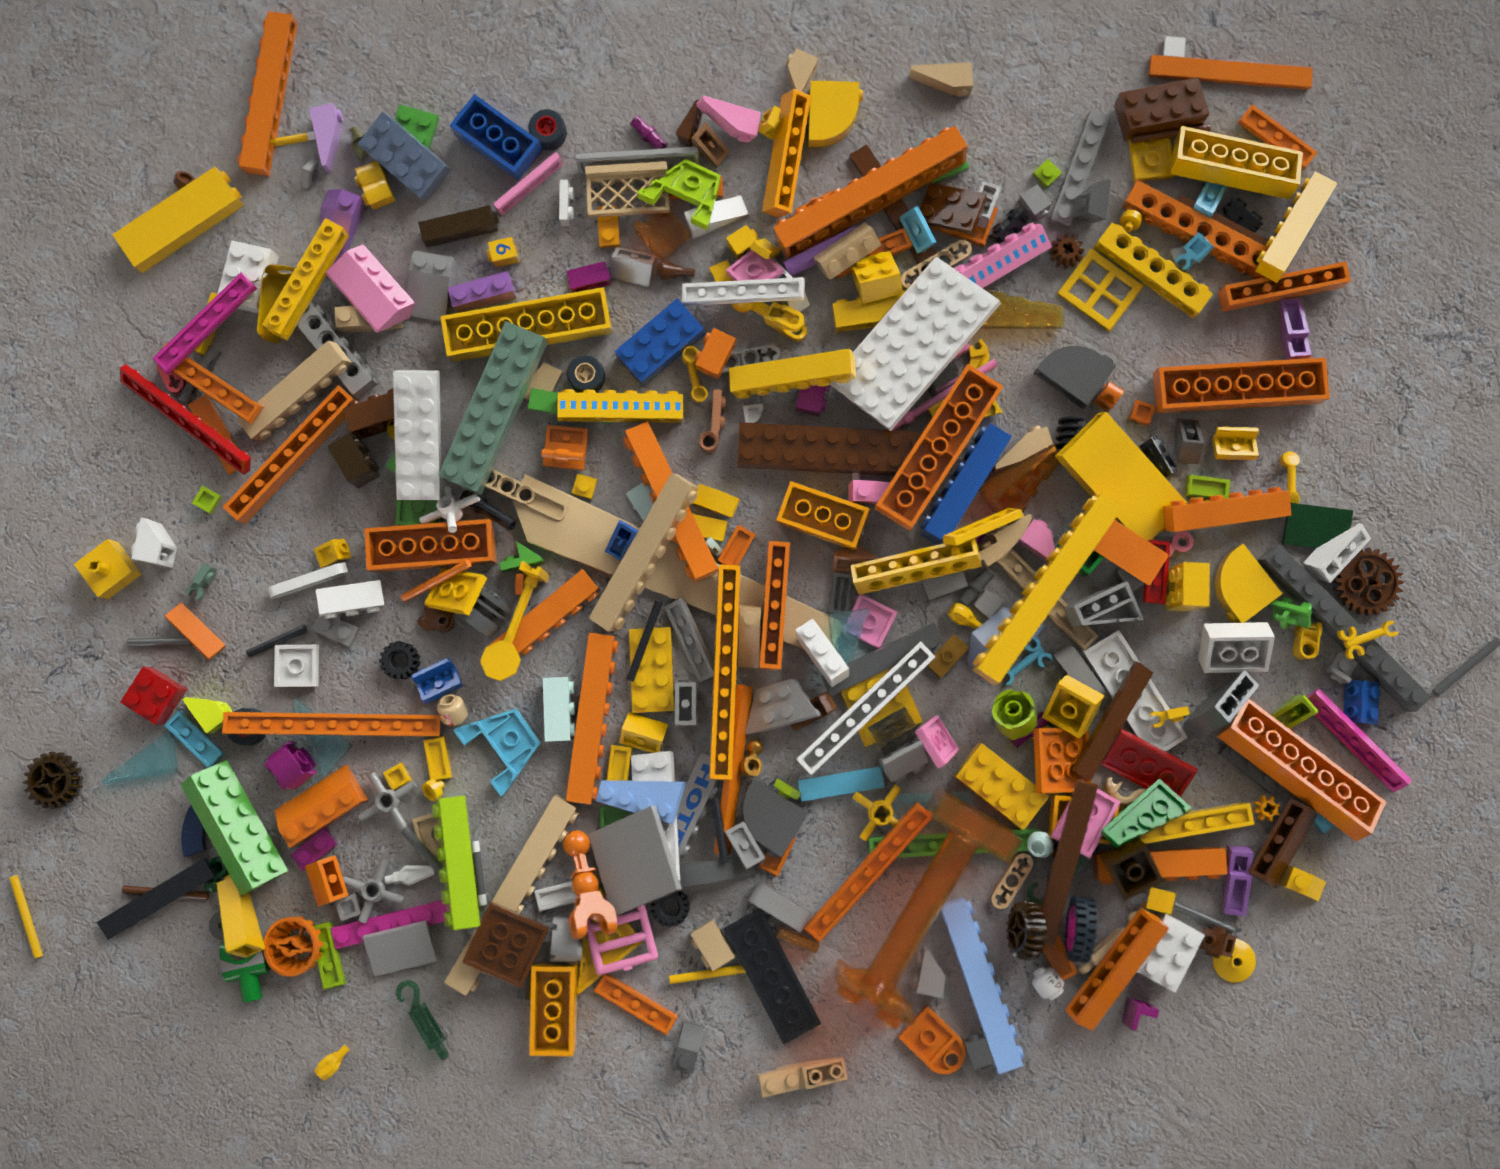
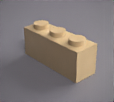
M864 222L813 258L822 274L831 280L880 247L881 243L873 228Z

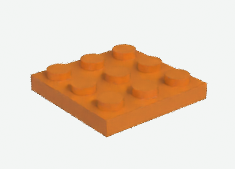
M1062 728L1033 729L1036 793L1073 792L1076 779L1089 782L1071 770L1089 740V729L1080 739Z

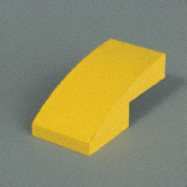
M698 484V495L693 504L733 519L740 499L714 488Z

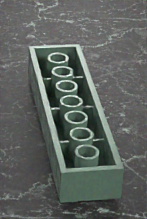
M505 321L439 472V477L482 495L548 343L545 337Z

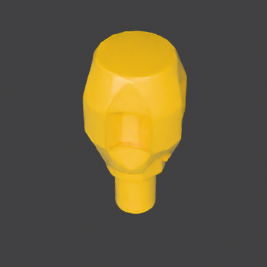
M953 603L948 609V616L958 625L973 627L974 629L982 625V623L976 620L971 610L963 604Z
M344 1044L337 1052L334 1051L325 1056L314 1069L315 1074L323 1081L333 1076L339 1069L343 1057L350 1049Z

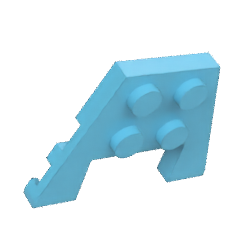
M518 709L500 713L453 730L463 745H467L483 733L507 766L506 770L490 781L500 796L505 795L542 743Z

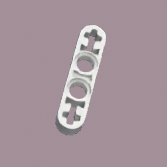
M338 563L278 583L267 589L270 598L276 599L348 574L346 563Z

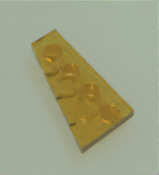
M983 288L1000 300L1001 304L980 329H1062L1064 326L1063 306L1038 300L1035 302L1027 300L1025 297H1014L1006 295L1005 292H993Z

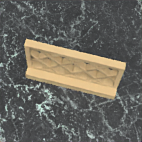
M667 161L585 166L588 217L670 213L669 193L664 191L665 195L662 194L660 196L665 200V206L656 207L647 202L641 208H636L632 205L638 198V191L631 185L635 181H641L645 184L642 188L646 189L651 185L652 181L655 179L659 180L666 175L668 171ZM615 182H621L624 185L618 193L611 188ZM600 183L604 187L596 193L591 189V184ZM627 189L635 194L629 201L621 196ZM607 190L615 195L609 202L601 197ZM618 198L625 203L621 209H615L611 206ZM597 200L605 205L601 210L592 211V205Z

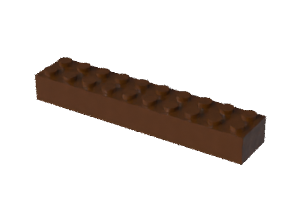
M740 422L737 466L738 468L895 476L923 432Z

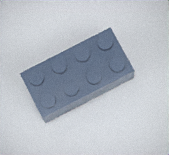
M383 111L358 142L362 149L419 198L428 201L452 170L394 118Z

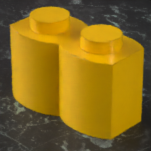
M373 161L355 169L357 176H354L358 187L363 188L364 194L361 195L366 206L370 205L375 210L396 201L384 170L378 161Z

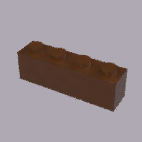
M1290 798L1248 872L1256 879L1276 888L1318 815L1310 807Z

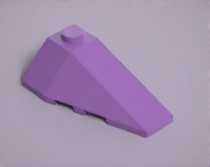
M342 189L327 191L320 214V226L326 218L342 226L349 235L335 262L350 249L366 208V204L361 196Z

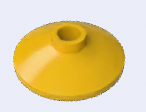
M1236 939L1232 958L1219 955V958L1212 957V962L1216 973L1221 978L1229 982H1241L1249 978L1253 973L1256 958L1252 948L1247 943ZM1235 958H1239L1240 963L1235 966L1233 961Z

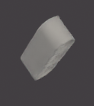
M1068 644L1052 656L1064 676L1068 675L1103 695L1106 694L1101 683L1071 644Z
M760 881L748 899L757 907L800 932L812 914L806 908Z

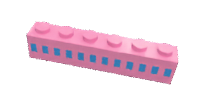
M1029 223L1022 228L1023 231L1018 234L1008 235L1001 244L997 243L987 248L988 251L982 255L977 254L970 258L969 263L958 265L954 269L981 288H984L1052 246L1043 226Z

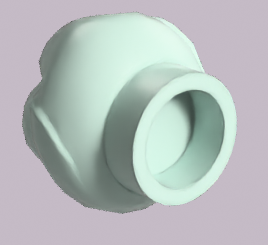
M1036 831L1029 836L1027 847L1034 856L1045 858L1054 854V842L1046 832Z

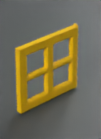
M1091 248L1057 295L1106 329V332H1110L1141 291L1143 283L1136 281ZM1092 260L1108 271V274L1099 285L1083 274ZM1115 277L1132 288L1122 302L1106 291ZM1078 279L1095 290L1086 303L1069 292ZM1101 295L1118 306L1108 320L1092 309Z

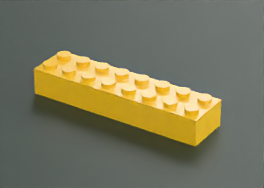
M604 287L440 316L446 354L451 362L490 356L505 321L545 337L548 342L547 345L613 334Z

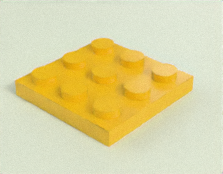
M893 667L840 691L848 710ZM907 685L858 730L864 747L923 722Z

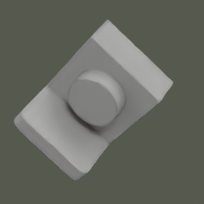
M1337 651L1326 668L1325 673L1330 675L1329 679L1337 684L1350 683L1352 679L1349 677L1359 662L1354 659L1348 660L1345 653Z

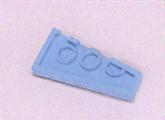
M601 780L595 801L634 813L656 805L660 821L674 824L686 782Z

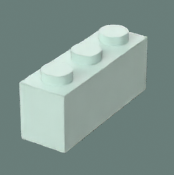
M571 677L543 678L545 742L573 740V736H575L576 724L572 723V715H575V702L571 701V694L575 693L574 681H571Z

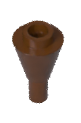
M662 260L661 263L657 264V276H660V280L681 276L694 277L695 269L682 268V266Z

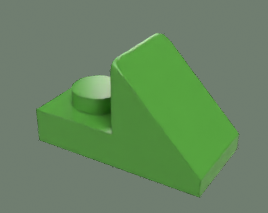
M518 542L516 544L520 558H517L516 555L504 558L505 561L499 562L501 571L504 573L518 570L522 561L526 562L529 566L545 563L541 556Z

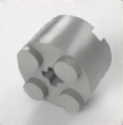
M553 917L550 961L576 962L581 960L582 943H579L578 939L572 937L568 918Z

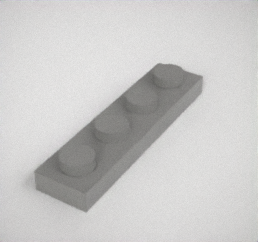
M680 598L665 606V611L699 683L713 677L714 661L685 599Z

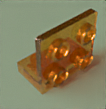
M671 211L670 213H655L644 224L638 220L633 225L635 234L661 261L668 258L691 237V232Z

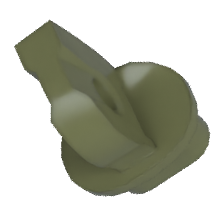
M357 126L350 128L348 131L352 137L350 140L357 158L360 160L368 155L358 145V142L365 134H360Z

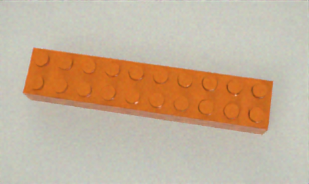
M956 125L951 128H944L932 139L927 138L916 148L905 150L900 157L889 159L885 162L884 166L878 169H871L866 173V176L860 179H853L848 183V186L832 191L830 196L825 199L816 200L809 208L798 210L794 213V216L787 220H780L773 229L776 243L784 257L788 260L822 243L966 163L967 143Z

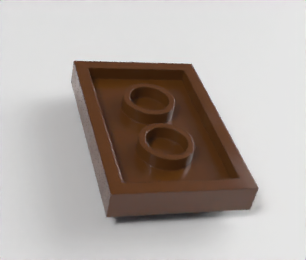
M930 183L920 211L929 226L973 235L988 196L986 193Z

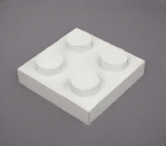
M275 645L274 687H318L319 645Z

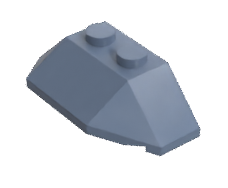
M1002 608L971 633L967 664L971 669L975 666L972 662L977 655L986 651L985 644L989 638L998 634V625L1003 619L1010 617V608ZM1042 623L1037 629V631L1034 633L1030 641H1032L1041 631L1045 629Z

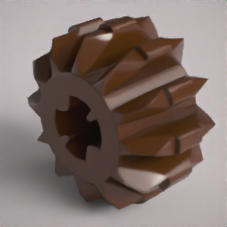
M1066 233L1064 238L1059 235L1056 241L1051 242L1052 248L1049 249L1048 254L1053 255L1050 259L1051 262L1057 261L1056 267L1063 264L1065 270L1069 265L1074 268L1077 262H1081V255L1084 253V249L1080 247L1083 243L1082 241H1075L1077 239L1076 235L1071 239L1069 233Z

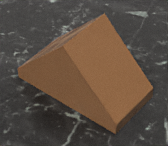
M706 122L702 124L692 137L693 147H698L699 154L717 167L730 152Z

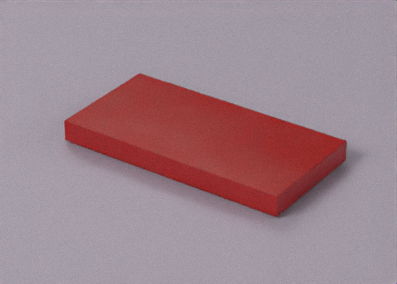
M1122 728L1100 764L1145 789H1148L1160 779L1179 797L1182 796L1198 772L1196 767Z

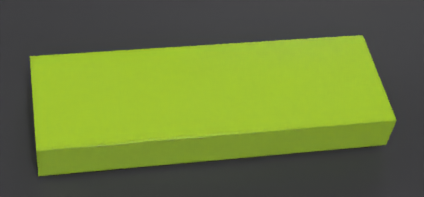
M332 921L314 925V929L321 931V934L318 935L319 942L323 941V946L319 950L322 956L317 960L323 990L346 984L339 950L335 949L331 931L333 927Z

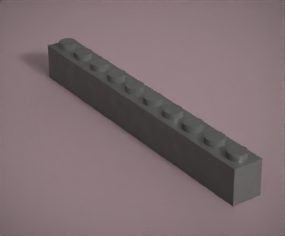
M1280 544L1270 547L1257 560L1261 567L1299 605L1303 602L1312 604L1313 612L1311 617L1316 622L1322 623L1323 629L1345 651L1347 648L1344 646V641L1339 639L1337 631L1343 630L1347 637L1349 636V627L1356 629V636L1367 633ZM1374 639L1359 645L1364 649V655L1358 656L1357 651L1353 650L1354 660L1359 662L1358 664L1376 682H1380L1379 685L1405 712H1417L1431 698Z

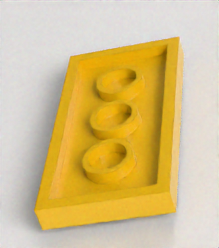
M671 627L653 629L634 682L631 681L632 713L675 711ZM645 628L629 629L630 667Z

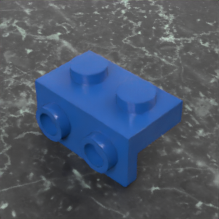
M450 658L439 660L436 664L420 669L417 673L411 675L424 704H428L463 687L457 667Z
M1351 680L1350 683H1345L1344 714L1352 722L1378 725L1380 682Z

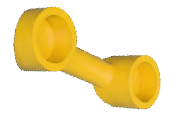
M687 346L683 350L682 361L688 366L693 388L690 398L696 403H702L706 400L708 391L699 383L695 366L696 362H694L698 349L694 346Z
M1288 451L1280 456L1279 462L1283 468L1287 469V490L1290 491V502L1299 503L1300 496L1296 492V465L1299 464L1300 459L1296 453Z

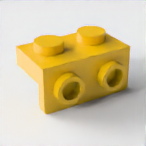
M1217 427L1212 437L1215 459L1257 460L1259 456L1256 437L1259 433L1258 428Z

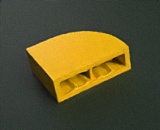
M810 81L811 100L809 106L808 147H827L841 141L853 128L859 102L863 100V90H859V82Z
M1240 544L1229 551L1217 567L1214 580L1215 592L1220 605L1226 612L1227 619L1231 623L1246 622L1282 595V592L1244 544Z

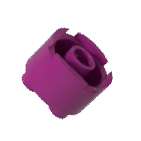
M292 740L286 742L270 755L268 761L264 764L266 769L277 778L279 787L284 790L287 788L297 789L317 773V770L313 769L316 766L315 761L304 747L300 749L296 747L297 742Z

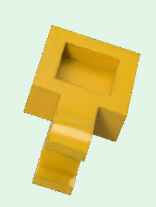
M1182 706L1161 712L1153 711L1149 713V716L1156 715L1158 717V722L1151 725L1157 728L1161 727L1167 719H1170L1171 723L1184 720L1183 716L1190 715L1188 706Z

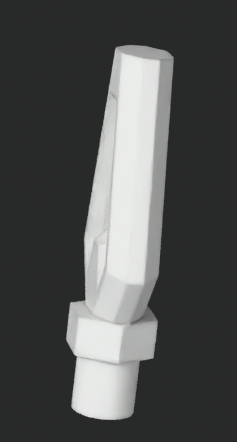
M405 865L399 872H393V875L385 876L386 885L402 883L410 886L435 875V869L431 865Z

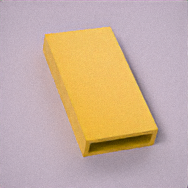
M1107 412L1098 413L1055 455L1056 459L1091 497L1103 493L1121 505L1123 509L1115 520L1147 541L1149 539L1155 540L1154 537L1159 532L1165 530L1163 506L1171 505L1170 501L1183 500L1184 503H1187Z

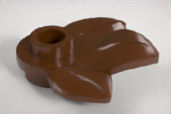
M425 605L424 612L426 614L417 620L418 624L427 631L437 629L439 632L445 633L451 631L455 626L453 612L433 609ZM444 619H447L445 624H441Z

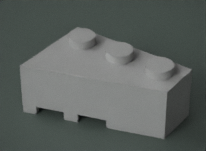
M1128 581L1115 583L1063 607L1071 627L1144 620Z

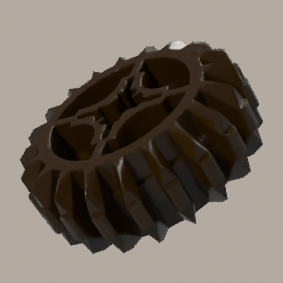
M63 752L43 753L40 755V758L32 759L34 764L27 765L30 772L24 773L28 778L22 782L28 785L24 792L31 793L28 799H35V805H41L42 808L50 807L51 809H57L58 806L64 807L66 802H73L72 796L79 795L76 789L83 787L79 784V780H83L84 777L78 775L83 769L75 768L78 762L71 761L72 756H65ZM53 763L59 765L64 772L60 773ZM42 788H47L53 797L47 795Z
M1030 901L1015 903L1011 907V913L1008 914L1009 920L1006 922V939L1008 940L1010 952L1015 958L1023 959L1024 961L1038 959L1043 953V948L1046 947L1045 940H1047L1046 932L1048 931L1046 930V915L1043 913V908L1037 903Z

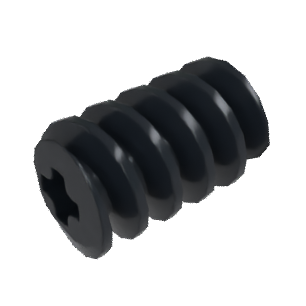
M1067 416L1058 419L1057 423L1061 426H1058L1056 429L1060 434L1055 437L1058 442L1054 445L1057 449L1053 453L1054 456L1077 434V430L1083 428L1078 422L1085 421L1084 418Z

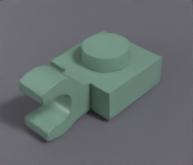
M203 563L192 579L193 584L187 588L186 594L192 595L193 591L196 590L198 594L195 600L201 601L205 594L203 587H207V585L214 581L215 573L218 569Z

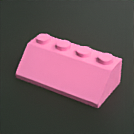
M364 245L346 251L326 272L329 279L377 333L410 318L415 302Z

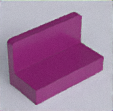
M605 261L567 271L568 283L572 293L612 285Z
M1127 997L1122 1023L1128 1028L1137 1031L1140 1014L1158 1019L1159 1009L1152 1004Z

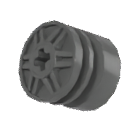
M483 587L470 615L456 614L475 629L491 638L499 628L493 619L497 617L505 620L506 617L499 611L502 609L510 613L512 609L502 597L491 589Z

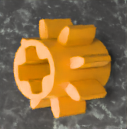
M1260 795L1259 801H1253L1255 809L1252 812L1259 814L1258 820H1264L1266 816L1267 821H1273L1272 816L1280 815L1277 811L1281 805L1273 802L1275 797L1269 796L1266 799L1265 795ZM1266 805H1268L1269 808H1267L1266 812H1264L1263 808H1265Z

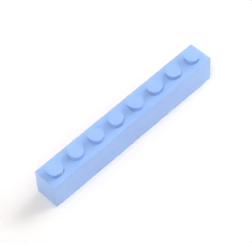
M960 897L940 904L939 908L982 1032L988 1042L998 1074H1002L1022 1067L1021 1059L1024 1058L1021 1046H1016L1014 1038L1017 1037L1013 1024L1009 1025L1007 1017L1010 1014L1006 1004L1001 1003L1000 996L1003 994L999 984L994 983L992 976L995 975L992 963H987L985 955L988 954L985 943H980L978 934H981L977 921L973 922L971 914L974 911L970 901Z

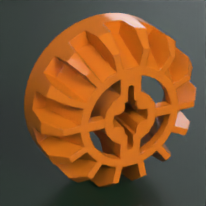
M290 916L276 921L268 929L264 938L265 950L263 952L268 965L276 973L288 977L306 973V971L316 966V961L322 956L319 950L323 946V941L319 942L318 935L321 934V931L314 929V922L312 920H305L304 916ZM300 929L298 935L289 937L291 932ZM304 931L310 935L312 942H309L308 938L303 935ZM310 952L307 957L300 959L301 953Z

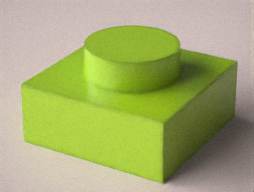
M1047 159L1032 175L1047 189L1061 176L1062 172Z
M202 485L192 504L213 514L223 496Z
M778 778L773 785L779 789L778 794L786 799L792 797L798 800L801 795L800 791Z

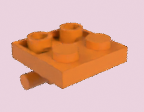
M547 425L545 447L541 452V457L543 458L542 466L585 471L589 430L585 428Z

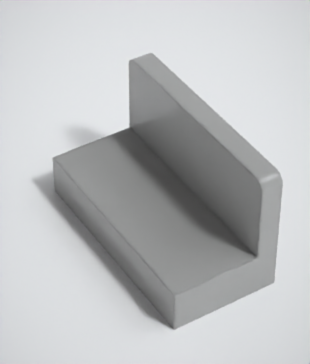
M616 247L612 255L610 277L649 286L652 269L656 263V255Z
M744 821L725 831L727 838L746 870L765 861L764 855Z

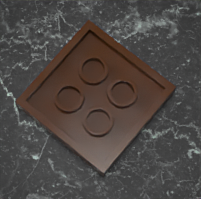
M490 901L462 963L522 988L549 927Z

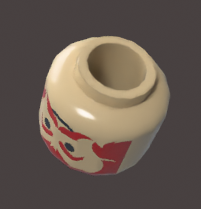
M446 695L438 703L437 712L445 725L459 726L467 718V708L460 696Z

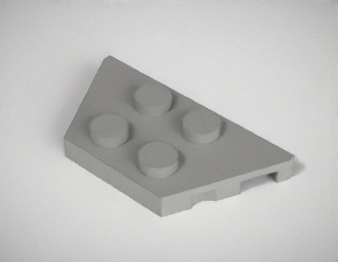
M786 680L756 689L745 733L749 736L818 717L820 712L811 704L810 698L802 691V687L797 680Z

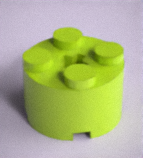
M1009 689L1001 692L995 698L992 715L996 727L1001 734L1011 740H1016L1027 736L1037 726V713L1034 701L1028 693Z

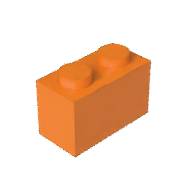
M713 328L711 333L708 332L703 341L705 346L702 351L699 350L697 352L694 362H696V370L719 380L736 346V338Z
M336 855L305 866L317 906L349 896Z

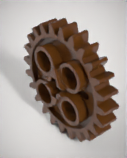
M1366 548L1364 551L1361 549L1337 575L1338 579L1332 581L1338 584V587L1334 588L1333 591H1340L1336 598H1344L1342 606L1350 604L1349 611H1354L1357 608V615L1364 612L1365 616H1369L1372 613L1378 615L1380 611L1387 612V606L1394 607L1395 605L1392 600L1400 599L1396 593L1403 592L1398 585L1404 583V581L1398 580V577L1403 575V573L1396 572L1399 565H1392L1394 558L1386 559L1387 552L1380 554L1379 549H1375L1373 552L1371 548ZM1362 563L1367 566L1366 572L1361 569ZM1380 574H1383L1385 577L1384 583L1380 581ZM1352 580L1357 584L1356 590L1351 587ZM1370 591L1375 595L1374 601L1369 598Z

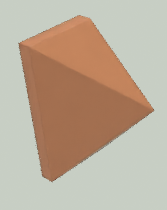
M858 545L856 551L843 548L834 553L832 572L852 574L851 565L875 560L876 556Z

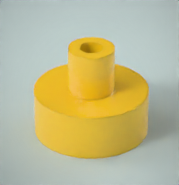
M1126 210L1121 216L1120 224L1127 232L1136 230L1141 225L1142 215L1136 210Z
M429 779L422 784V791L430 801L434 802L442 797L444 783L441 780Z

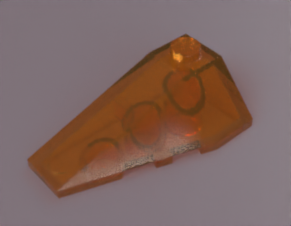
M1051 444L988 480L978 490L987 506L994 513L1007 508L1020 509L1024 512L1027 508L1025 506L1031 496L1035 497L1038 493L1036 490L1043 480L1049 478L1060 463L1055 457L1058 453L1056 447Z

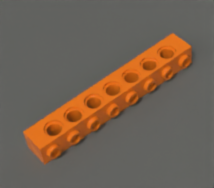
M1139 180L1135 182L1121 207L1125 211H1138L1146 224L1161 228L1164 233L1180 238V241L1185 244L1197 234V230H1200L1204 233L1205 238L1214 246L1209 254L1215 256L1219 262L1228 263L1234 266L1237 271L1253 276V279L1265 278V276L1255 271L1258 265H1255L1252 259H1258L1262 250L1267 252L1268 248ZM1142 202H1147L1150 208L1144 207ZM1161 211L1166 212L1168 214V218L1163 217L1161 215ZM1179 221L1185 222L1187 227H1182ZM1216 240H1220L1223 246L1217 245ZM1234 249L1239 250L1241 256L1236 255Z

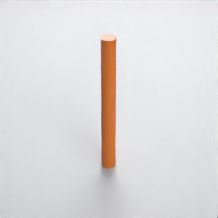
M465 560L402 594V601L407 602L470 568V561Z

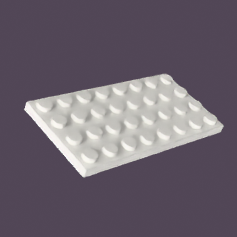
M935 257L854 350L856 379H852L848 383L832 382L830 385L891 431L1001 304L1000 300L938 257Z

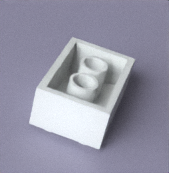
M231 241L218 294L242 272L258 289L237 309L259 313L262 272L268 265H277L279 256L269 248Z
M1267 622L1203 624L1198 660L1204 673H1231L1243 670L1246 672H1268L1275 636Z
M1159 912L1157 917L1169 929L1137 972L1176 993L1205 935L1170 915Z

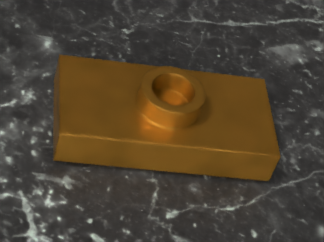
M952 634L934 654L935 658L927 667L941 679L969 647L955 634Z

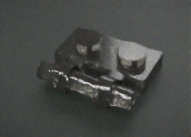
M905 706L868 727L879 747L887 743V745L880 748L884 755L898 750V747L907 742L911 743L917 737L915 733L917 727L909 731L916 725ZM901 734H904V735H902L901 737H899V738H897V739H895V740L893 741L894 738L900 736Z

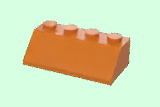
M346 764L274 810L278 830L289 848L298 846L369 799Z

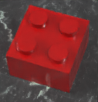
M143 666L120 703L153 724L165 725L187 691V688L154 667Z

